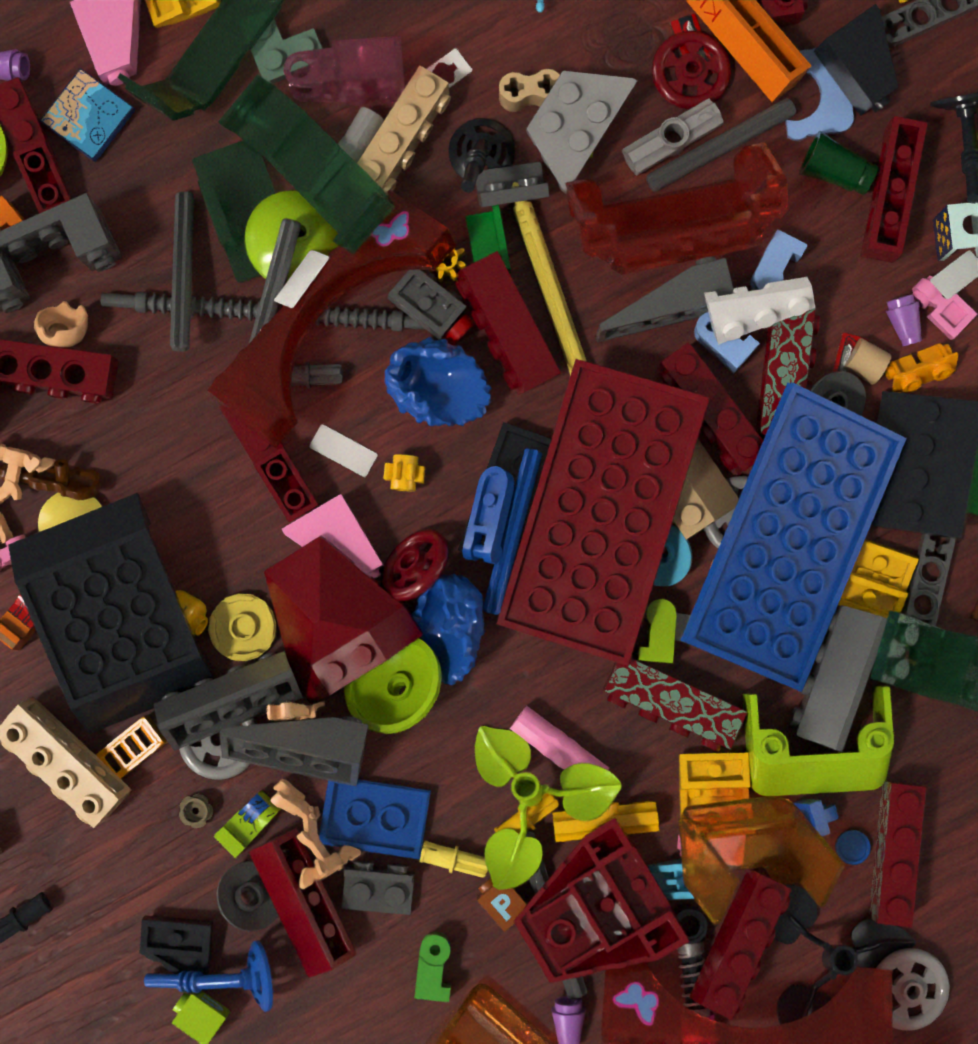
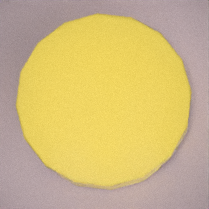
M235 594L226 597L213 610L209 619L208 632L212 644L222 655L235 661H250L261 657L271 648L276 639L278 624L274 611L266 601L251 594Z

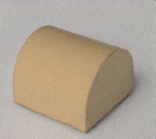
M860 338L843 369L873 385L885 372L892 355Z

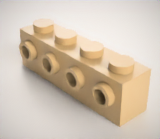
M419 65L348 176V182L352 190L378 206L384 197L388 198L397 185L396 178L401 170H406L410 166L415 156V148L420 141L424 142L433 128L431 123L438 113L442 114L450 102L451 96H449V83Z
M34 697L18 704L0 725L2 746L9 752L16 754L26 764V768L30 773L40 777L51 788L52 793L57 798L64 800L75 810L77 817L93 828L105 821L132 791L127 784L116 776Z

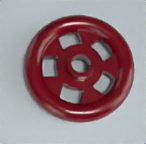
M700 31L679 32L666 39L656 51L652 62L653 82L659 94L667 102L678 108L689 110L708 98L712 102H716L724 94L730 82V58L723 45L711 35ZM685 45L689 53L677 59L673 51ZM702 47L713 55L709 62L697 54ZM693 64L698 68V72L691 74L686 70V66ZM674 67L677 80L668 82L665 69ZM708 71L718 74L713 86L704 83ZM683 85L697 87V95H683Z
M427 529L417 531L401 541L385 562L381 575L382 588L397 601L412 600L425 593L438 580L446 566L449 548L445 537L436 530ZM428 543L433 544L429 551L426 553L424 551L426 545ZM400 573L402 578L395 582V575ZM415 580H416L415 583H413V584H411V585L408 586V583H409L410 581H415Z

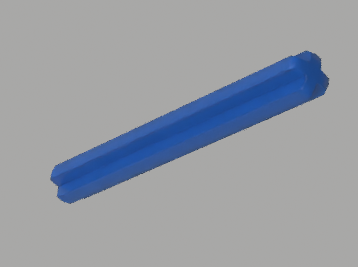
M526 448L524 450L502 537V557L498 564H494L483 604V611L486 613L499 615L542 458V452L535 449Z

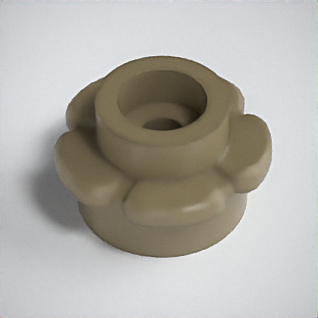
M195 794L193 797L187 796L180 803L179 817L185 825H190L192 828H201L212 817L213 807L211 804H208V799L204 795ZM194 808L199 809L198 814L193 813Z

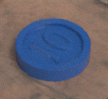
M846 830L836 839V854L847 864H860L870 854V842L866 835L860 831Z

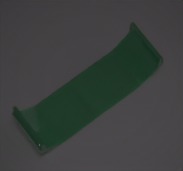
M222 0L165 80L140 86L121 73L117 77L126 85L124 88L132 96L172 121L194 114V111L200 109L205 111L207 107L213 104L237 71L240 61L248 50L255 46L279 13L285 0Z
M258 74L218 121L220 125L237 134L265 157L338 232L333 241L352 254H355L395 207L385 190L312 117L273 83Z

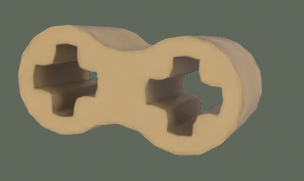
M544 69L531 76H525L516 72L506 74L502 77L499 84L500 104L510 112L520 111L529 105L540 107L549 94L545 93L543 85H549L551 90L560 76L559 73L552 69ZM510 88H516L518 96L512 97Z

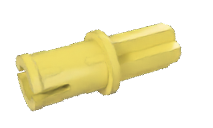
M425 840L420 856L421 863L424 862L449 869V873H453V870L482 878L487 875L488 869L485 857L460 851L459 846H455L454 849Z

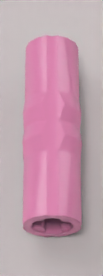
M528 706L522 710L510 727L512 731L564 770L571 765L579 763L593 764L609 770L608 766Z

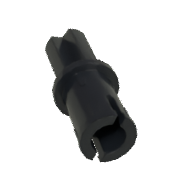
M43 892L38 893L37 896L18 908L12 907L9 909V914L0 919V943L19 931H27L28 925L53 910L51 902Z

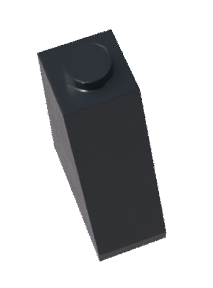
M875 4L826 38L813 51L860 116L870 109L874 113L881 110L892 101L889 95L898 88L881 12Z

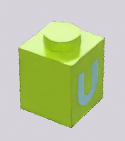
M203 991L199 993L193 992L191 995L185 992L173 1008L177 1016L172 1021V1024L200 1044H209L231 1011Z

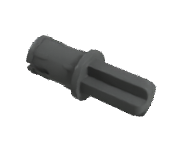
M306 362L305 365L275 366V384L277 388L282 386H306L307 389H311V385H336L343 382V368L340 364L310 365V362Z

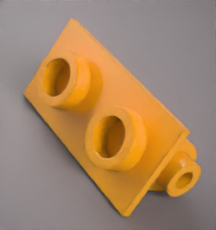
M938 343L917 352L921 363L916 364L911 354L889 362L885 375L888 380L893 379L892 392L910 393L930 381H941L948 378L952 373L956 372L959 354L957 352L952 353L949 344L942 345Z

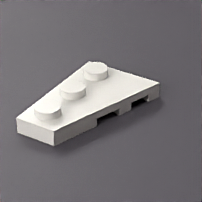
M807 277L771 282L766 284L763 289L748 291L746 286L734 288L733 294L718 296L716 291L704 293L713 333L718 345L729 340H736L758 329L770 327L774 323L787 318L802 315L806 311L815 308L813 289Z

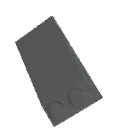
M709 256L695 261V266L688 268L599 324L595 336L597 343L697 319L704 313H707L708 308L704 293L716 291L718 296L733 294L734 288L726 258L716 260L715 256Z
M345 716L342 719L332 717L223 727L220 732L222 758L357 786L366 749L368 724H363L360 719Z

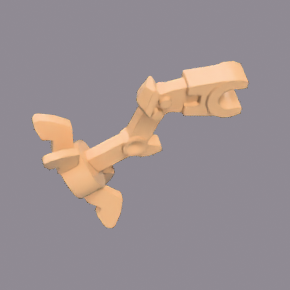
M0 443V461L8 463L5 482L0 487V504L10 496L14 500L22 499V491L18 485L22 467H25L28 473H32L35 470L38 473H42L53 467L56 460L48 457L41 459L38 455L29 451L6 447L4 443ZM0 512V539L3 544L13 538V534L3 514Z
M325 701L313 705L294 704L291 702H284L281 705H267V713L265 714L268 715V720H274L275 722L310 720L316 717L317 710L325 706Z
M281 779L274 785L273 789L277 793L271 797L270 801L276 807L282 808L294 816L298 815L303 819L304 831L297 835V839L302 844L308 846L317 858L314 860V868L302 870L300 876L301 889L309 887L314 881L330 876L337 870L341 871L348 862V859L352 861L361 854V850L343 845L338 853L335 852L330 855L317 833V821L320 817L318 806H310L304 800L305 795L285 779Z

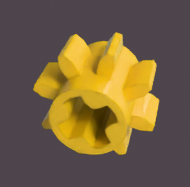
M450 239L447 245H441L436 240L434 252H425V257L433 261L426 269L431 273L434 271L438 273V282H442L444 277L451 276L452 280L456 281L457 269L461 270L466 267L464 262L458 261L465 254L464 248L456 251L453 248V239ZM445 255L447 259L451 258L452 265L446 267L444 263H440V256Z
M393 455V463H385L383 479L391 481V490L415 492L416 483L424 484L425 466H418L419 457Z

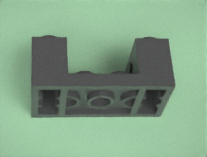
M87 193L0 231V312L10 313L16 311L23 306L22 302L31 299L15 262H29L38 256V252L49 247L50 249H57L70 241L76 257L91 271L97 270L98 272L112 268L116 265L115 261L122 258L102 210Z

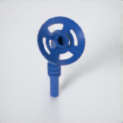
M259 940L251 943L248 952L247 968L241 969L240 973L203 975L200 971H181L179 974L147 973L144 977V985L146 987L177 988L180 992L199 993L202 989L243 987L244 990L251 989L253 997L264 1012L270 1011L273 1005L271 971L265 949Z

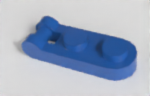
M498 466L486 469L481 474L462 549L463 557L467 560L477 561L481 558L485 563L498 564L502 557L501 542L515 481L509 471ZM482 535H486L484 545L481 544Z

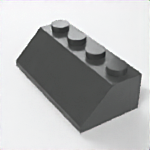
M843 605L837 606L824 641L814 661L816 663L813 672L808 676L803 691L800 692L804 695L800 708L795 706L790 716L789 726L792 727L790 734L833 750L843 751L886 630L888 618Z
M270 652L260 657L258 662L251 665H239L229 669L224 676L216 679H203L197 682L192 689L182 693L178 691L169 693L161 699L162 701L154 704L159 730L175 751L221 732L223 727H234L267 713V705H281L284 702L292 703L302 699L303 696L285 652Z

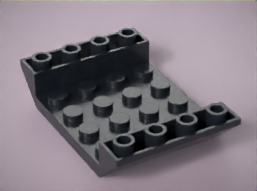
M139 493L8 544L15 583L70 710L89 734L153 709L154 704L162 701L161 699L169 693L177 691L182 693L194 688V685L203 679H216L205 650L200 651L148 526L151 525Z

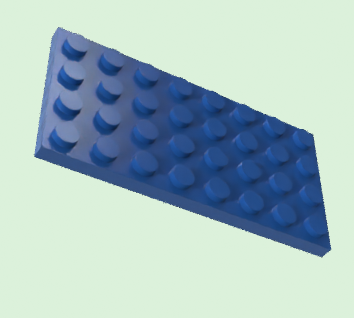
M787 383L683 632L681 641L802 692L907 438L795 383Z

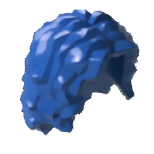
M428 337L419 343H408L394 351L390 356V365L385 370L384 382L387 386V393L394 399L400 413L408 412L416 418L417 423L426 421L429 426L446 424L449 427L455 424L463 426L465 423L482 418L486 414L485 406L491 403L490 391L492 388L487 384L484 371L475 363L474 357L468 356L460 345L455 347L448 344L446 339L433 340L432 337Z
M443 574L440 575L432 587L419 596L418 604L415 606L416 610L412 612V616L424 633L419 638L432 648L439 660L441 682L454 685L457 680L463 681V677L469 673L471 668L475 667L481 636L485 633L484 614L482 612L483 597L480 591L465 576Z

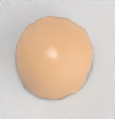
M63 301L57 307H46L39 311L34 321V329L40 340L46 345L69 349L83 340L88 329V314L83 305H79L77 309H74L66 301Z

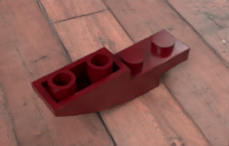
M16 77L0 84V121L14 150L13 155L40 214L71 200L47 134L40 122L37 111L33 108L21 78Z
M249 389L220 405V410L249 455L254 467L287 521L290 523L317 507L318 503Z

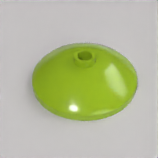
M282 191L265 198L251 213L245 229V248L254 268L262 277L267 278L281 222L285 218H290L301 223L300 229L303 230L305 236L298 237L286 283L310 250L329 256V260L307 289L327 281L340 266L346 249L345 230L337 213L324 200L303 191Z
M418 638L387 661L344 686L348 710L353 717L360 719L363 724H368V729L373 732L391 734L409 729L428 714L438 697L441 687L439 660L432 648ZM406 686L405 691L399 695L400 689Z

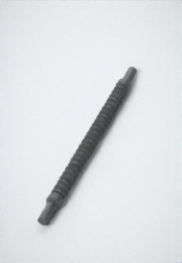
M137 292L136 295L102 293L101 306L134 308L137 313H147L148 310H152V313L156 314L158 310H161L162 314H166L167 311H171L172 297L168 298V295L165 293L162 297H158L157 293L149 296L147 292ZM192 296L191 316L194 317L196 313H199L201 317H204L208 313L211 318L218 314L221 319L224 318V315H228L229 319L238 316L239 320L247 316L248 320L251 321L257 315L260 301L258 304H254L253 300H250L246 304L243 299H240L239 303H235L233 298L229 302H225L224 298L216 301L214 297H211L210 301H207L204 296L200 300ZM298 303L296 307L290 308L280 304L276 317L278 323L282 319H286L288 324L291 320H296L297 324H300L303 320L307 325L314 321L317 326L320 322H324L325 326H329V323H334L335 327H338L339 323H343L345 328L349 324H353L354 328H357L358 325H363L364 329L371 325L374 330L378 326H382L384 331L387 327H391L392 331L402 332L403 328L426 330L410 316L404 315V312L400 310H393L392 314H389L386 309L383 313H378V309H374V312L371 313L368 308H365L364 312H360L357 307L354 311H350L349 307H346L345 310H340V307L336 306L335 310H331L329 305L325 309H321L320 305H317L316 308H311V305L307 304L306 308H303Z

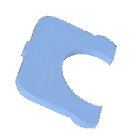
M815 49L800 50V52L812 65L806 73L810 74L819 86L820 103L817 110L808 118L798 121H785L787 138L793 141H801L807 136H816L819 131L826 135L843 133L850 128L854 119L851 102L813 52Z

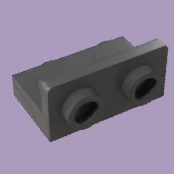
M540 162L483 170L478 175L476 182L478 202L481 207L549 197L548 183L543 180ZM517 182L519 186L512 187V184Z
M413 265L389 292L387 299L437 339L441 340L455 322L464 316L466 306L463 304L464 300L451 289L446 291L437 284L438 280L431 272L426 269L420 270Z
M355 860L353 861V866L347 865L345 867L342 909L411 915L415 872L408 871L407 865L387 864V869L373 868V862Z

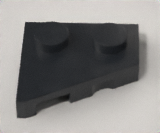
M144 915L141 923L139 953L153 962H160L164 965L165 969L173 974H179L181 971H200L203 975H209L213 921Z

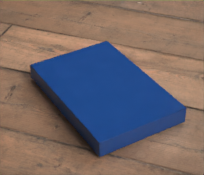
M358 779L357 786L328 780L319 834L320 841L323 845L336 847L347 845L362 851L420 860L431 790Z

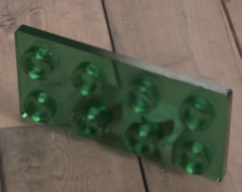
M250 137L195 157L192 160L199 178L197 182L220 244L226 251L238 283L261 276L247 255L245 229L248 219L256 206L265 198L276 193L257 141L254 137Z

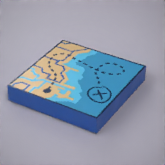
M80 68L40 119V122L96 163L136 110L132 105Z

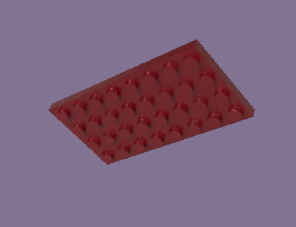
M575 359L496 623L497 625L626 666L630 665L710 397Z

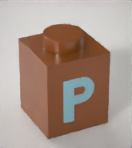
M491 876L478 887L481 893L477 895V901L504 932L515 924L513 921L529 903L516 887L505 890L496 889L493 886Z

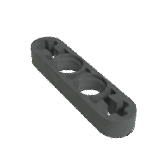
M917 0L882 17L884 29L886 25L890 29L899 26L902 20L904 26L896 31L894 38L891 34H886L889 48L896 47L978 9V0H957L958 9L952 12L942 7L941 0ZM918 9L923 10L928 15V23L917 25L911 18V12Z
M921 535L916 555L919 560L910 581L898 632V643L908 653L924 652L931 645L955 545V538L942 537L946 539V543L940 544L936 555L943 554V559H940L938 557L925 556L926 551L929 553L934 552L935 541L930 540V535ZM927 562L934 563L939 569V576L933 582L925 580L921 573L923 565ZM920 595L928 597L931 601V609L925 615L917 613L914 609V601ZM910 617L916 620H928L927 626L923 624L919 625L918 635L923 637L922 643H916L914 647H911L912 641L907 639V634L914 633L917 623H910Z

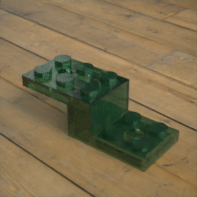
M889 611L871 679L937 702L969 709L978 713V637L943 630L905 614ZM908 648H909V655H908V658L906 659V652H907V650H908Z

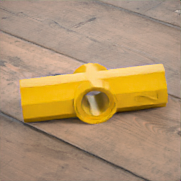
M656 801L632 802L628 804L612 802L603 815L591 821L576 820L568 815L565 810L552 812L556 842L583 839L585 835L613 818L617 819L627 834L659 831Z

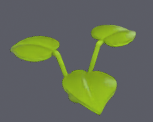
M480 726L475 742V760L481 777L488 784L495 787L505 786L513 777L511 790L520 803L518 806L520 810V834L513 829L499 830L489 838L485 847V863L493 886L498 890L517 887L533 877L542 863L543 849L541 843L535 838L526 837L527 807L537 805L542 800L543 794L547 793L557 797H564L563 807L571 817L580 821H591L600 817L608 810L622 788L620 780L610 771L600 766L579 763L571 765L562 771L560 784L563 790L550 788L548 785H541L533 774L528 772L520 773L527 769L531 761V749L527 741L510 730Z

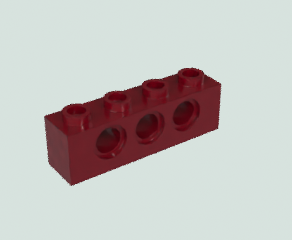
M894 116L885 127L860 257L894 263L902 255L928 122Z
M0 339V390L2 385L14 386L15 392L34 395L35 389L48 391L47 396L53 398L68 399V395L73 394L80 395L81 401L101 404L102 399H113L119 360L108 354ZM16 359L18 363L16 371L6 375V363ZM44 364H50V375L46 379L39 380V368ZM77 369H84L85 377L83 381L79 384H72V373Z

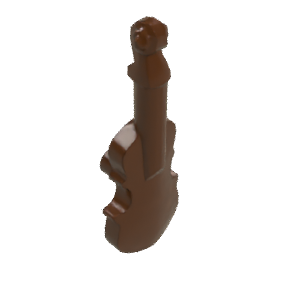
M59 459L55 461L53 467L42 473H38L36 470L28 473L27 470L21 469L19 483L29 484V487L32 489L59 492L63 497L86 500L98 494L100 490V475L95 470L81 469L79 467L69 470L68 461ZM8 464L0 465L1 480L5 481Z

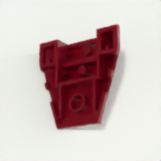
M322 535L264 571L287 659L298 686L309 703L331 695L387 661L424 634L403 602L397 601L379 586V582L373 577H368L354 565L355 563Z
M616 818L611 819L585 835L513 921L549 983L591 975L595 972L624 968L628 965L657 961L690 942L671 903L636 845Z

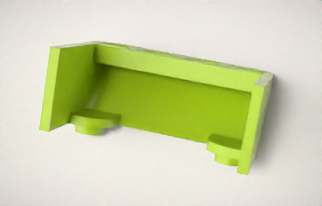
M871 686L874 722L866 724L859 731L857 738L858 752L789 756L788 740L782 732L775 729H759L757 694H742L743 710L747 711L744 719L746 752H749L750 785L752 790L762 796L866 791L881 787L887 778L894 744L890 686Z

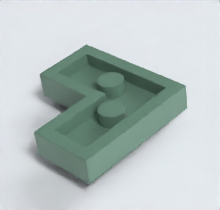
M271 10L240 22L266 87L327 63L314 28L282 40Z

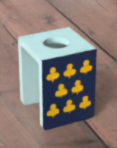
M978 203L947 205L933 218L938 261H944L957 249L974 247L976 257H978ZM967 216H971L973 234L967 233L963 228V220Z

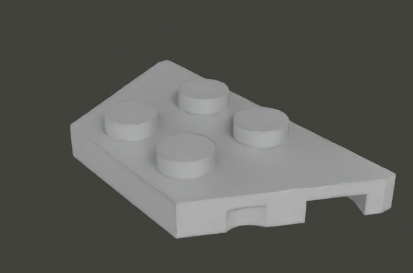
M562 71L528 125L526 132L541 153L546 166L550 168L556 178L561 191L565 194L577 178L637 80L627 77Z

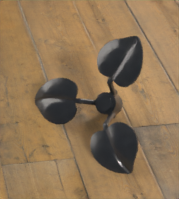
M782 884L791 889L789 894L790 903L786 912L779 916L774 927V939L783 944H792L802 934L806 939L824 950L822 963L828 970V974L813 983L810 990L802 985H794L786 989L777 1002V1018L790 1044H813L826 1032L834 1016V1005L831 997L827 994L816 992L817 989L831 979L835 980L837 974L848 975L853 973L857 966L863 973L872 977L875 969L885 957L897 950L913 948L916 941L899 926L877 924L872 919H865L852 928L851 940L855 948L838 944L830 945L806 930L817 919V904L813 896L802 887Z

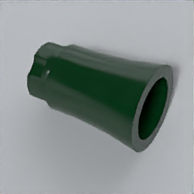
M819 131L806 152L799 175L819 179L850 192L854 190L865 195L876 177L878 165L867 161V157L848 149L822 131Z

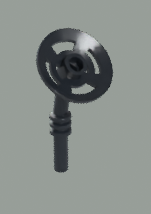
M978 92L930 102V106L937 109L955 110L957 118H961L964 151L961 153L962 172L966 176L967 201L972 204L978 203V147L974 114H978Z
M478 118L467 121L451 137L449 160L454 171L463 179L461 189L466 193L474 190L478 175L483 172L485 166L488 169L512 166L514 162L515 145L512 136L503 125L494 120ZM474 127H489L496 130L497 133L494 136L483 132L476 133ZM462 135H465L466 138L462 144V156L458 157L457 145ZM471 140L472 149H470L467 153V145ZM506 143V157L500 166L497 162L502 153L501 144ZM496 145V155L492 158V146Z

